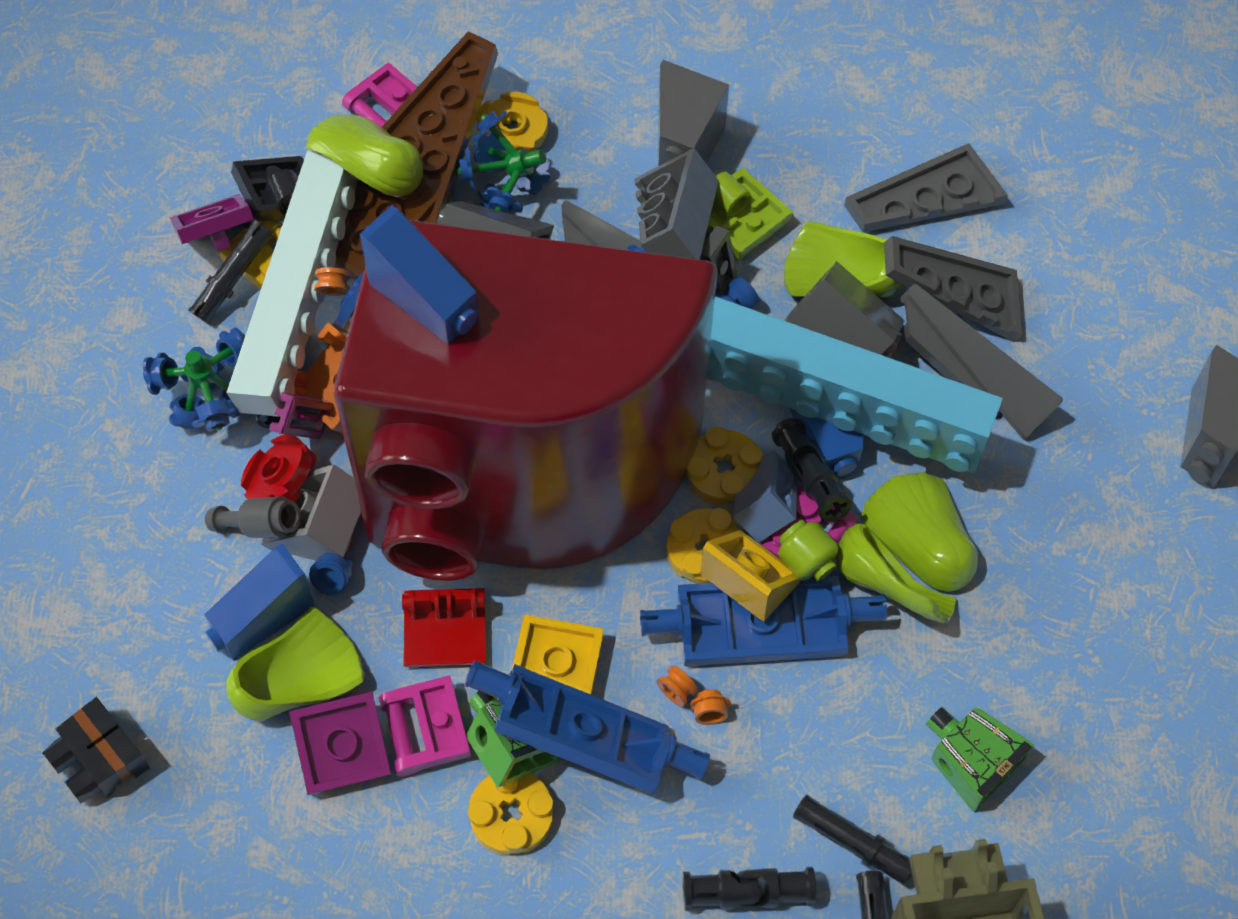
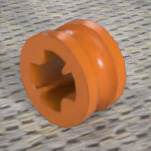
M333 267L319 268L315 271V277L319 279V282L314 286L315 292L323 295L341 296L346 295L350 287L345 283L350 279L349 271Z
M672 665L667 669V677L660 676L657 679V685L670 701L683 707L687 703L686 697L688 695L694 696L698 689L693 680L683 670Z

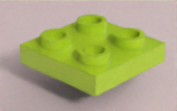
M743 167L733 175L725 171L716 176L719 182L707 232L711 234L716 226L729 230L733 254L738 260H741L792 220L793 211Z

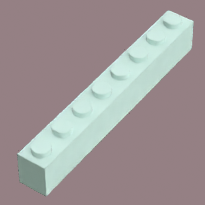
M309 148L227 390L228 396L240 413L277 416L274 415L276 408H284L286 402L280 400L282 392L294 394V382L298 369L302 368L305 361V347L308 337L315 330V315L319 303H322L325 295L314 291L315 284L319 282V279L315 277V271L319 268L335 267V252L339 240H342L345 235V221L348 211L353 208L355 203V189L359 179L330 158Z

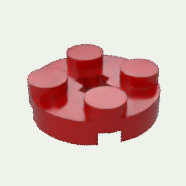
M280 435L270 441L275 446L271 447L266 453L259 449L247 463L241 477V487L246 490V494L243 495L247 500L250 498L286 497L296 502L301 493L300 487L316 464L317 457L298 437Z

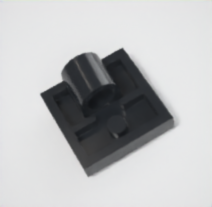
M302 156L233 161L231 174L244 200L249 205L255 220L285 219L304 162Z

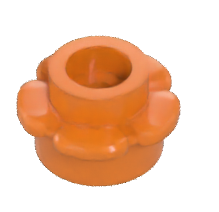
M715 689L699 692L696 696L697 698L693 699L690 703L691 712L695 714L696 722L703 725H714L725 721L728 718L727 708L731 705L730 699L723 697L721 692Z

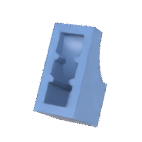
M774 449L761 458L759 468L753 478L740 492L735 494L734 522L744 533L748 532L758 543L796 519L798 480L788 464Z

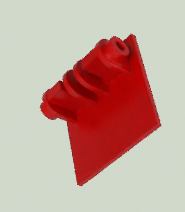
M485 588L404 590V594H402V610L404 611V667L472 665L474 660L478 661V663L486 664Z

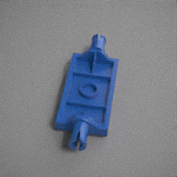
M829 575L821 581H817L815 577L800 581L764 622L713 583L678 585L679 604L676 605V609L640 610L641 636L678 633V637H682L684 666L847 656L849 651L847 627L850 626L851 622L886 621L887 605H883L886 602L885 595L849 598L848 594H843L841 591L839 575Z
M474 660L465 679L464 686L499 698L498 702L501 704L494 732L653 794L660 783L662 768H665L667 765L691 774L698 779L703 777L708 767L710 754L677 742L676 736L668 734V725L516 664L512 671L506 674Z

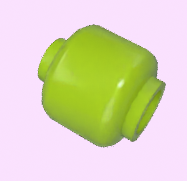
M800 520L787 529L779 538L781 546L779 547L778 555L799 580L804 581L815 577L817 581H821L837 567L833 560L838 554V545L818 522L805 523L804 520Z

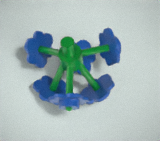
M505 110L499 116L491 112L488 116H481L482 121L476 125L481 132L473 138L476 141L474 161L480 164L472 165L469 148L465 149L466 159L459 160L460 167L457 172L462 175L463 182L470 181L471 190L475 191L473 173H490L493 170L505 168L511 176L502 188H496L488 183L485 187L479 189L478 195L483 200L486 208L515 215L522 212L523 205L516 201L515 197L511 194L514 187L516 186L518 189L525 188L529 194L539 193L542 189V184H548L551 180V175L547 172L550 168V162L542 149L530 153L526 149L516 150L495 125L507 114V111Z

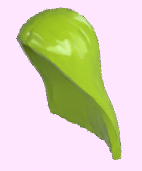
M332 115L319 122L317 126L312 128V132L308 134L306 148L325 155L359 180L387 195L399 197L410 194L421 183L423 162L418 149L404 139L391 136L383 127L360 115Z
M808 221L804 224L794 244L791 245L790 252L785 261L784 287L791 296H805L836 261L879 298L892 296L901 289L902 284L886 276L884 242L887 241L886 239L813 221Z
M919 472L918 474L910 473L904 476L898 475L891 478L890 481H886L883 486L878 487L876 493H872L869 501L865 502L864 510L861 514L862 521L924 583L935 589L950 592L965 587L973 579L978 567V553L973 541L961 523L943 479L925 472Z
M855 524L844 532L838 543L836 562L838 569L847 580L879 592L928 619L940 623H948L954 615L955 597L933 591L916 582L886 545L865 524Z
M309 607L288 631L242 657L229 672L225 687L228 700L238 714L251 720L265 721L294 708L332 700L361 684L365 673L360 656L353 643L347 636H344V632L319 609Z

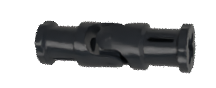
M788 418L778 423L771 434L772 440L776 446L782 447L784 450L786 463L796 479L802 484L803 491L807 497L814 500L817 504V512L821 520L832 523L844 518L852 508V500L848 494L842 493L839 489L837 476L828 467V463L816 443L805 435V426L800 419ZM831 504L834 505L835 510L831 509Z
M809 866L804 871L778 872L776 868L748 869L740 871L738 874L731 870H719V873L716 875H691L690 871H683L684 911H692L693 906L718 905L722 910H730L738 906L746 908H778L780 903L806 902L808 906H815L816 881L814 868ZM758 878L766 881V889L762 896L758 886Z

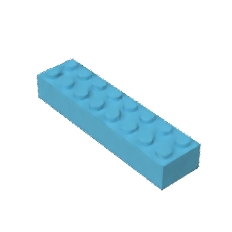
M715 297L707 378L722 383L730 390L745 391L759 396L766 403L773 405L781 404L795 409L802 416L826 420L841 430L856 431L870 436L872 440L879 444H892L906 449L910 454L918 458H931L942 462L954 471H967L975 474L1003 398Z

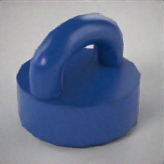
M325 553L319 556L310 567V582L321 593L327 595L339 594L351 580L353 562L334 553Z

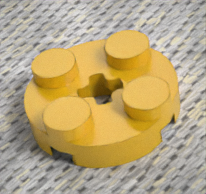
M506 92L500 94V99L494 100L491 103L489 99L483 103L476 119V125L482 121V115L488 116L491 112H494L499 116L506 110L507 114L495 125L516 150L526 149L530 153L536 151L545 141L548 133L547 115L539 107V102L534 97L521 92ZM511 121L518 122V128L508 129L503 125H509ZM477 127V134H479L481 131Z
M719 426L712 427L706 434L699 437L694 456L687 467L689 485L693 492L701 499L716 505H728L729 501L735 500V494L740 492L755 475L763 457V452L749 437L740 432L726 430ZM728 461L734 470H725L723 474L717 472L718 465L716 462Z
M706 508L696 509L685 513L672 522L667 539L666 553L668 562L675 574L681 578L683 575L688 580L694 581V584L711 583L701 575L703 550H697L695 547L700 545V541H709L740 530L735 524L734 519H732L730 512L722 508L714 510Z
M531 774L498 788L489 775L477 785L470 798L468 817L473 834L485 849L500 856H510V854H518L523 851L525 854L533 851L547 838L553 824V800L547 787L541 780ZM518 804V811L522 815L519 820L510 818L506 822L501 819L504 814L501 808L504 805Z

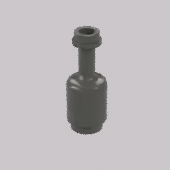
M286 497L250 498L241 504L238 511H230L225 506H216L209 509L205 515V524L210 531L226 533L230 527H239L242 533L250 538L286 537L299 527L301 520L299 507L295 502Z

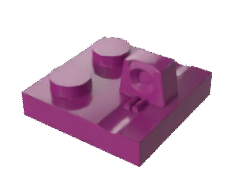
M240 194L169 217L174 231L182 244L210 235L217 252L231 247L225 229L254 220L249 205Z
M373 692L289 711L307 795L391 775Z

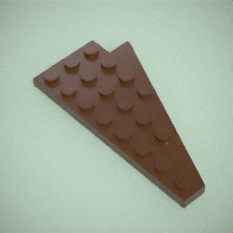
M468 31L382 126L391 136L404 139L418 149L423 162L421 183L412 193L395 197L378 191L363 181L358 180L355 189V203L353 208L349 209L345 221V235L342 240H339L335 252L336 261L334 268L349 271L350 278L354 280L364 272L366 263L360 233L392 205L400 210L408 220L437 224L441 210L444 207L446 208L458 176L459 160L464 158L465 149H467L498 57V51L494 43Z

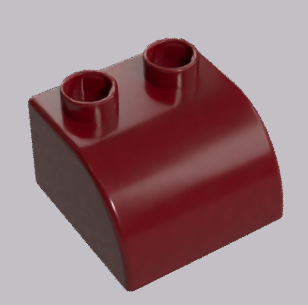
M409 220L476 291L479 316L470 331L464 335L459 334L447 345L369 284L365 265L334 386V397L368 540L373 545L381 547L382 554L386 560L401 571L430 580L454 581L473 575L478 569L479 562L532 569L563 568L582 564L616 550L639 535L665 509L681 486L687 474V467L698 445L703 421L717 267L713 263L704 260Z

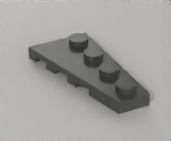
M968 143L846 197L844 206L861 231L868 232L1006 204L1008 195Z
M891 236L884 242L885 272L887 277L908 288L913 284H917L945 307L1013 342L1023 336L1017 270Z

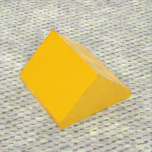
M741 530L709 540L703 547L701 575L763 622L801 581L781 559Z

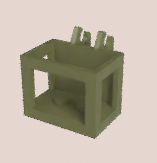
M986 839L975 841L971 850L944 853L942 845L932 846L928 853L911 855L909 861L916 895L902 896L890 918L1022 919L1027 911H1029L1030 919H1044L1035 879L1008 882L999 843L987 844Z

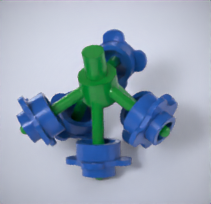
M235 327L229 333L222 331L219 334L220 339L216 342L218 354L215 356L205 353L202 347L192 348L185 356V367L178 368L175 360L168 357L164 352L158 353L156 358L146 357L144 359L143 377L150 394L158 395L161 389L170 390L177 384L179 376L185 382H190L188 394L180 395L170 403L169 408L173 411L169 416L170 424L184 429L207 428L208 431L221 430L230 424L228 417L236 418L241 415L227 394L231 379L226 382L218 376L219 371L224 370L225 363L231 367L236 366L246 336L241 330ZM217 385L221 390L219 399L214 400L211 390ZM198 388H201L205 401L196 396Z

